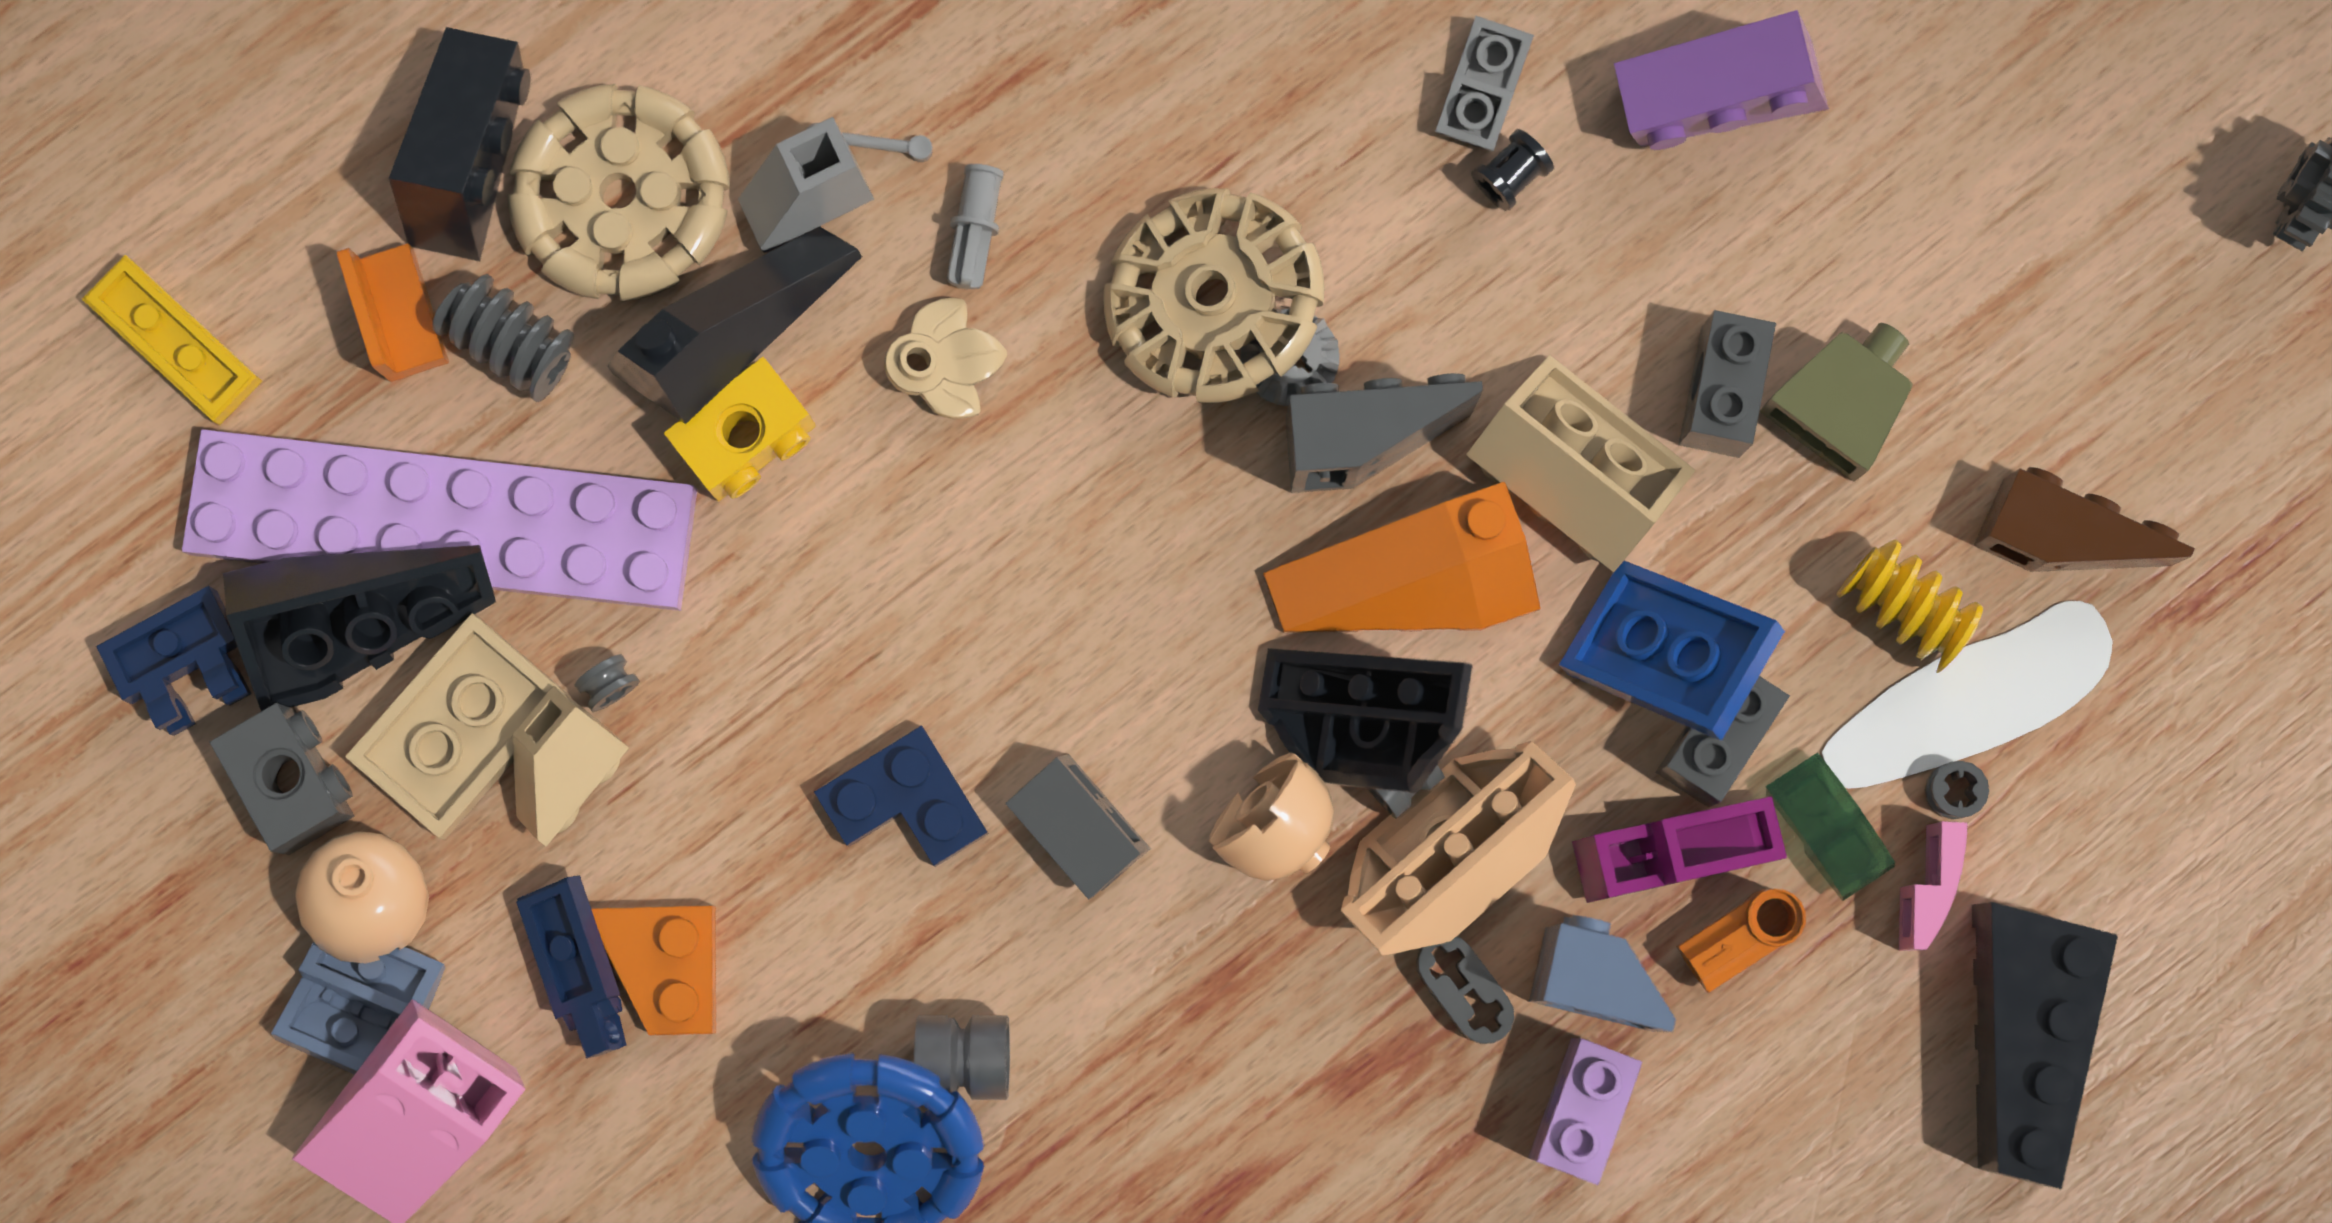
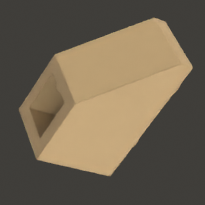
M555 686L551 688L513 733L516 817L546 847L557 833H561L570 827L578 815L579 807L599 784L606 782L613 776L620 764V758L629 749L607 726Z

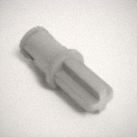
M984 164L966 165L958 216H953L950 221V226L955 229L947 280L949 284L966 290L980 289L983 285L991 236H996L999 232V226L994 223L1004 172L996 167Z

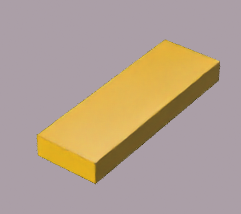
M124 255L82 298L88 306L219 426L263 382L127 255Z

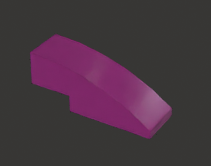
M1772 796L1662 819L1648 824L1596 834L1572 841L1586 903L1787 858Z

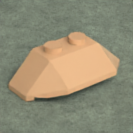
M1533 741L1517 744L1515 749L1490 750L1454 758L1441 769L1445 776L1444 779L1431 790H1419L1412 797L1411 807L1396 819L1389 815L1359 842L1350 875L1348 896L1344 897L1341 911L1382 956L1451 942L1546 857L1576 784L1573 778Z

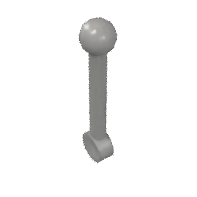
M819 123L811 124L810 126L807 127V129L810 128V127H812V126H815V125H817V124H819ZM841 132L849 146L909 153L910 157L917 162L927 161L933 152L931 141L922 135L915 136L910 141Z

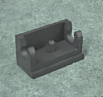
M1069 754L1056 757L1005 803L1088 900L1107 888L1151 849Z

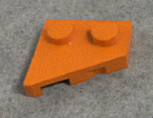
M677 906L591 909L604 948L648 1035L716 1034V907Z

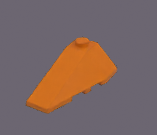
M1505 481L1443 502L1263 573L1284 633L1358 632L1360 630L1422 631L1438 629L1481 631L1541 609L1527 541Z

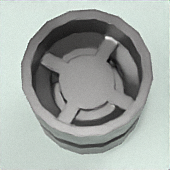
M918 1015L915 1029L914 1063L940 1076L939 1084L949 1093L958 1091L959 1087H965L972 1100H1008L1010 1079L1008 1015H973L965 1029H961L955 1018H948L947 1015Z

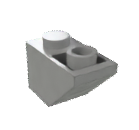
M831 117L776 144L738 200L763 253H766L874 200V197L849 145L834 118Z

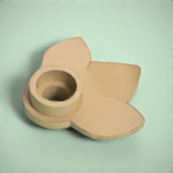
M945 298L927 304L917 312L913 319L910 333L897 338L887 350L884 368L891 384L901 392L909 395H921L933 412L942 417L963 419L980 413V401L974 385L996 373L1005 361L1007 351L992 335L975 328L966 329L967 306L963 299ZM909 354L921 355L927 363V369L924 371L913 370L909 367L906 357Z

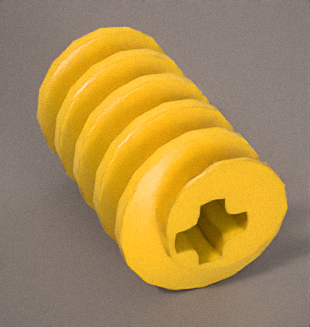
M1891 540L1879 548L1875 546L1848 576L1836 595L1841 598L1854 589H1859L1861 594L1855 610L1862 613L1875 604L1881 606L1875 626L1881 629L1896 619L1899 620L1902 624L1896 642L1901 645L1918 635L1922 640L1916 657L1922 660L1932 653L1939 651L1942 656L1936 673L1941 672L1961 652L1975 633L1983 612L1982 605L1978 602H1972L1958 610L1963 592L1957 586L1951 587L1938 595L1942 575L1937 570L1931 571L1917 579L1922 564L1921 558L1917 555L1910 556L1902 562L1896 563L1902 547L1898 540Z

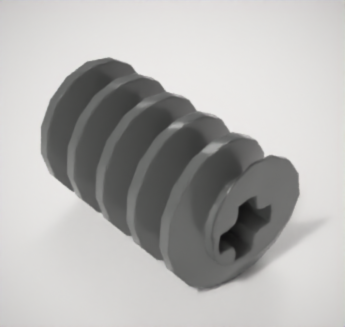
M489 274L482 275L473 284L469 282L459 284L445 297L436 310L432 322V330L439 336L449 335L450 343L459 350L469 349L470 356L478 363L489 362L490 370L497 376L507 377L510 375V384L519 391L530 389V397L535 402L543 401L553 391L566 371L571 358L569 349L574 333L566 329L553 340L549 338L554 320L548 315L542 317L533 326L530 325L529 321L532 317L534 306L528 301L522 303L511 312L509 307L513 301L514 293L507 287L502 289L493 298L489 297L494 283V279Z

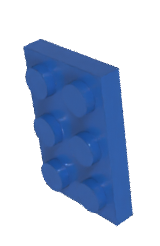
M1624 560L1611 575L1559 666L1573 678L1722 741L1785 630L1775 619Z

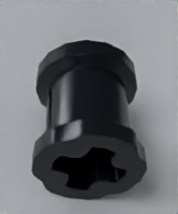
M1516 129L1509 136L1510 144L1489 164L1478 165L1471 172L1472 178L1479 189L1493 204L1503 211L1510 210L1516 205L1515 197L1539 175L1546 177L1554 170V164L1545 149L1531 135L1521 129Z

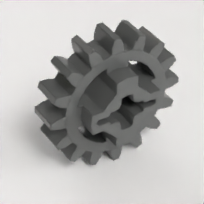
M2330 137L2325 142L2319 140L2317 144L2311 142L2306 147L2277 194L2276 199L2284 203L2285 209L2275 222L2277 227L2273 231V235L2301 252L2304 251L2306 246L2311 247L2319 233L2323 234L2327 228L2332 230V138Z

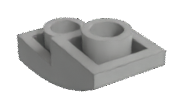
M1475 16L1435 132L1494 151L1534 35Z

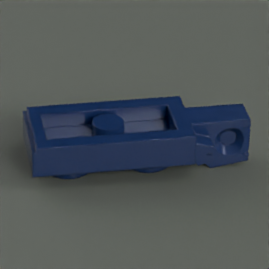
M580 875L566 877L517 898L518 901L516 903L555 1019L563 1018L570 1031L577 1030L586 1058L602 1056L626 1046L620 1016L617 1014L622 1012L621 999L618 997L620 992Z

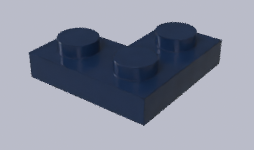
M922 725L814 791L848 847L898 816L903 815L931 863L937 867L989 834Z

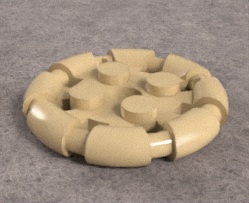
M616 84L599 85L576 92L557 102L560 107L557 112L543 123L537 119L529 128L518 146L510 168V174L515 176L514 194L507 195L509 215L517 240L525 254H534L543 264L542 273L554 283L571 292L594 299H599L600 294L620 295L621 301L640 299L665 291L681 282L678 276L694 262L700 266L709 255L720 236L728 212L722 208L723 192L730 188L729 174L725 157L710 129L702 130L693 120L695 112L681 101L656 89L640 85L637 91L617 90ZM617 115L637 116L635 133L624 127H616ZM578 128L587 140L577 146L569 155L559 142L574 129ZM677 137L684 147L682 152L671 161L662 148L673 138ZM621 179L633 182L636 186V195L628 206L615 209L604 203L605 190L612 182ZM540 180L554 181L553 187L556 199L539 198ZM681 189L699 190L698 205H692V207L679 206ZM566 228H569L578 240L570 247L562 249L554 239ZM671 234L678 244L663 257H660L652 248ZM605 252L613 254L624 253V263L621 266V270L603 269Z
M1210 188L1182 194L1168 200L1171 206L1154 217L1150 218L1146 214L1133 226L1118 246L1111 261V264L1115 267L1112 282L1105 284L1103 304L1106 327L1112 345L1121 346L1127 356L1124 364L1135 376L1155 390L1173 398H1176L1179 393L1194 395L1198 403L1232 401L1258 392L1259 390L1256 385L1276 372L1281 378L1304 354L1317 330V325L1313 323L1316 307L1322 306L1324 302L1323 269L1315 245L1313 243H1306L1300 234L1302 225L1289 212L1269 199L1254 193H1249L1247 198L1230 195L1228 188ZM1226 219L1240 222L1236 237L1219 234L1220 228L1224 225ZM1185 227L1189 235L1168 247L1164 239ZM1279 247L1284 255L1268 265L1262 253L1269 248ZM1147 272L1156 274L1152 284V291L1136 287L1139 275H1145ZM1219 279L1228 284L1227 294L1218 304L1204 306L1196 302L1197 291L1206 281ZM1275 296L1292 299L1288 315L1276 313ZM1156 320L1163 332L1146 341L1142 333L1147 325ZM1256 338L1263 352L1242 364L1235 351ZM1187 351L1191 352L1196 358L1203 359L1200 371L1183 368Z

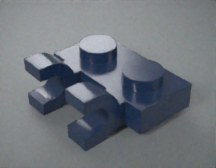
M210 586L195 592L96 646L121 699L129 704H134L143 699L155 728L161 730L166 727L168 733L172 736L183 732L196 723L185 702L173 689L171 683L200 668L212 698L219 699L222 697L225 704L229 706L252 694L242 674L227 654L238 646L217 590Z

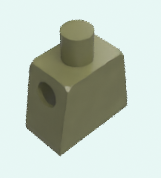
M1878 323L1863 344L1850 335L1841 332L1764 404L1759 412L1855 482L1874 464L1912 389V382L1893 368L1894 364L1909 346V341L1901 332L1886 323Z

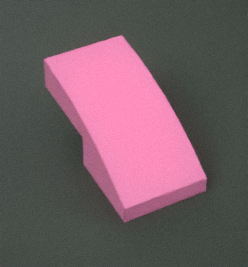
M1942 821L1926 826L1925 885L1915 884L1900 887L1899 951L1927 950L1944 923L1957 892L1963 869L1968 823Z

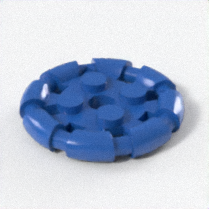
M854 1053L835 1055L809 1063L794 1071L792 1082L787 1086L777 1085L768 1095L757 1114L753 1126L751 1139L753 1145L758 1148V1152L753 1156L752 1162L759 1184L771 1203L781 1213L789 1210L800 1219L798 1223H940L947 1217L951 1219L958 1218L975 1196L984 1170V1163L978 1157V1154L984 1147L981 1129L973 1111L959 1092L953 1091L949 1093L939 1084L940 1076L913 1062L883 1054L879 1055V1060L855 1059ZM856 1085L877 1086L879 1097L869 1095L855 1096ZM810 1104H813V1105L820 1104V1105L815 1109V1108L812 1107ZM922 1105L928 1109L924 1113L919 1109ZM858 1141L865 1143L874 1141L880 1144L885 1151L877 1155H865L857 1151L853 1144ZM787 1143H803V1148L785 1146ZM933 1148H945L947 1153L933 1152ZM813 1183L825 1192L819 1200L805 1190ZM921 1186L931 1193L932 1196L924 1203L915 1194ZM857 1213L864 1216L882 1213V1218L857 1217Z

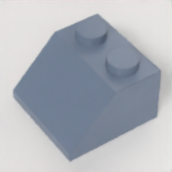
M1572 915V918L1564 917L1563 924L1545 928L1529 1002L1652 1032H1673L1675 1017L1626 939L1609 935L1611 923Z

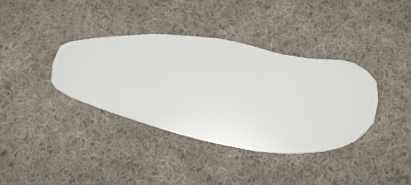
M2065 601L2052 606L2044 613L2007 633L1965 646L1941 672L1936 673L1940 657L1886 690L1846 723L1827 742L1822 754L1829 773L1839 786L1848 789L1868 787L1967 758L2042 727L2077 704L2102 679L2109 666L2113 642L2105 620L2091 604L2082 601Z

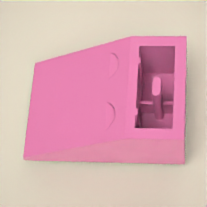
M412 999L292 1158L391 1223H405L488 1140L524 1092L525 1086L515 1067Z

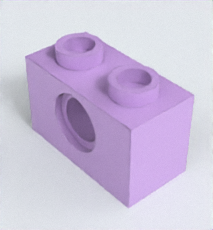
M1571 1038L1528 1158L1599 1185L1642 1061L1582 1038Z

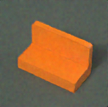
M408 243L364 258H359L350 248L336 252L370 363L376 371L390 382L450 363L442 337L432 330V322L435 316L415 251Z

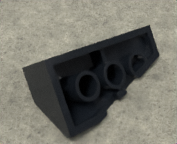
M819 226L663 308L615 353L608 364V368L613 375L686 424L862 258V255L856 247Z
M480 545L288 557L223 573L226 616L261 711L275 703L291 708L326 699L342 690L343 681L371 665L376 670L394 660L393 653L420 637L432 639L466 620L472 613L476 614L496 603Z

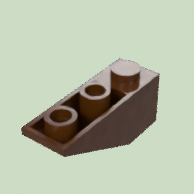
M2029 467L2026 471L2019 468L2003 479L1974 544L1975 547L2030 572L2173 566L2192 557L2195 548L2178 541V532L2169 526L2150 520H2144L2142 524L2119 514L2121 507L2112 500L2095 494H2085L2082 497L2062 488L2063 480L2055 474L2035 467Z

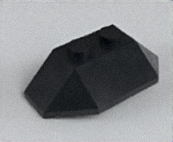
M1268 648L1258 711L1268 724L1274 726L1287 750L1296 754L1303 762L1313 768L1325 784L1417 794L1463 729L1473 665L1453 661Z

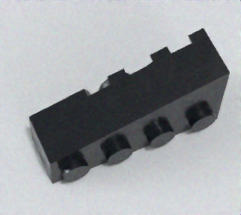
M1994 902L1973 904L1972 928L1976 929V959H1973V984L1977 985L1978 1025H1974L1975 1049L1978 1050L1979 1084L1976 1085L1978 1169L2040 1186L2062 1189L2118 935Z

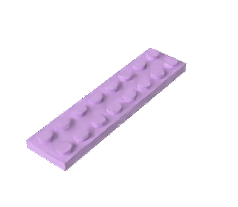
M201 429L182 552L192 556L266 563L288 557L480 545L493 590L681 611L698 489L690 484Z

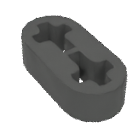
M1455 937L1451 942L1420 948L1416 959L1418 975L1459 1032L1468 1040L1478 1044H1490L1503 1039L1512 1028L1514 1008L1508 996L1472 948L1459 937ZM1439 946L1445 953L1455 949L1460 953L1462 959L1455 966L1466 982L1460 989L1456 987L1447 975L1437 978L1432 976L1429 968L1436 961L1431 952ZM1472 990L1483 1004L1493 1001L1498 1003L1501 1010L1494 1016L1495 1022L1498 1024L1494 1031L1490 1032L1484 1026L1476 1029L1470 1027L1468 1020L1475 1013L1463 995Z

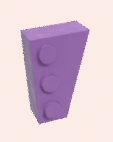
M1798 10L1614 63L1630 134L1640 147L1649 145L1651 150H1662L1680 145L1686 141L1687 137L1707 133L1728 132L1742 126L1829 109L1813 42Z

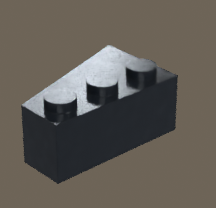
M449 27L445 28L389 176V182L405 236L411 247L475 261L481 260L507 152L512 140L518 107L525 104L530 90L531 74L529 69L523 67L518 42Z

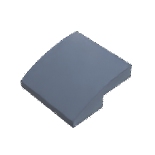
M313 942L298 969L302 978L271 1034L275 1040L355 1075L412 999L429 1010L444 973L445 965L407 947L401 950L396 948L389 954L378 956L380 960L366 964L345 962L323 952Z

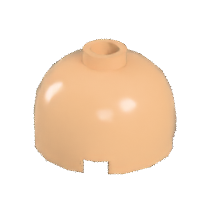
M1290 752L1276 758L1253 777L1260 786L1252 791L1244 801H1242L1239 792L1234 796L1217 819L1209 836V842L1213 845L1212 848L1228 864L1249 877L1264 881L1288 877L1299 869L1303 873H1308L1322 862L1330 849V845L1325 840L1333 827L1334 804L1328 786L1313 768L1303 762L1296 754Z
M359 831L334 837L315 850L300 871L296 890V904L301 925L316 946L340 961L364 964L380 960L378 956L389 954L396 948L401 950L411 943L425 922L429 902V894L422 869L408 850L382 834Z

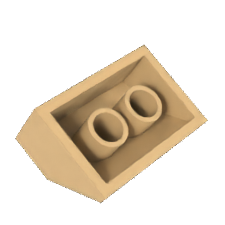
M1551 355L1542 362L1505 402L1466 454L1480 466L1487 477L1498 483L1505 481L1507 488L1526 502L1537 517L1552 523L1575 541L1586 556L1601 562L1613 573L1656 523L1696 471Z

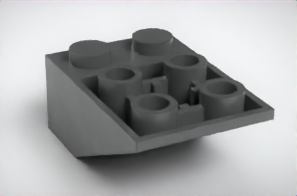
M1450 373L1429 377L1427 379L1428 385L1402 387L1401 379L1382 378L1365 382L1364 390L1339 392V386L1335 383H1316L1301 387V395H1290L1285 420L1291 493L1342 490L1357 487L1470 417L1483 392L1482 381L1466 382L1464 374Z

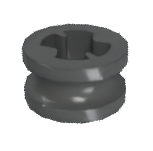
M622 654L602 661L584 673L575 682L574 686L578 692H587L589 694L590 700L587 705L592 712L600 711L614 704L639 684L640 680L635 674H627L625 672L624 666L627 661Z
M1955 761L1944 764L1933 770L1927 779L1925 786L1926 801L1934 812L1944 818L1953 820L1972 816L1979 812L1987 802L1989 795L1988 780L1982 770L1973 763ZM1950 773L1952 780L1965 777L1970 784L1964 791L1970 801L1964 807L1961 800L1949 804L1944 798V795L1950 789L1944 779Z

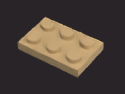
M472 613L345 757L435 836L446 840L514 762L513 733L551 688L555 686L569 698L571 696L482 619Z

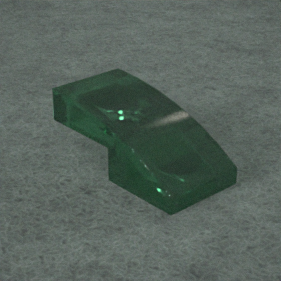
M1818 752L1765 786L1766 796H1772L1775 808L1804 843L1805 854L1842 901L1895 867V861L1864 813Z

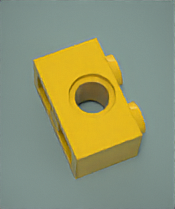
M763 356L735 377L688 423L685 424L679 420L666 430L664 435L708 491L719 502L727 495L731 499H735L749 491L761 479L758 471L777 456L781 461H784L797 454L810 441L811 437L807 433L814 429L816 425L806 409ZM743 421L758 423L760 426L759 436L752 445L745 448H736L730 445V433L737 424Z

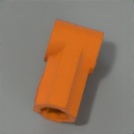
M1762 889L1752 893L1745 902L1676 947L1695 978L1705 991L1710 993L1777 948L1794 942L1802 934L1806 925V912L1802 902L1793 893L1784 889ZM1770 899L1780 901L1788 912L1786 928L1775 936L1765 934L1757 922V912L1760 906Z

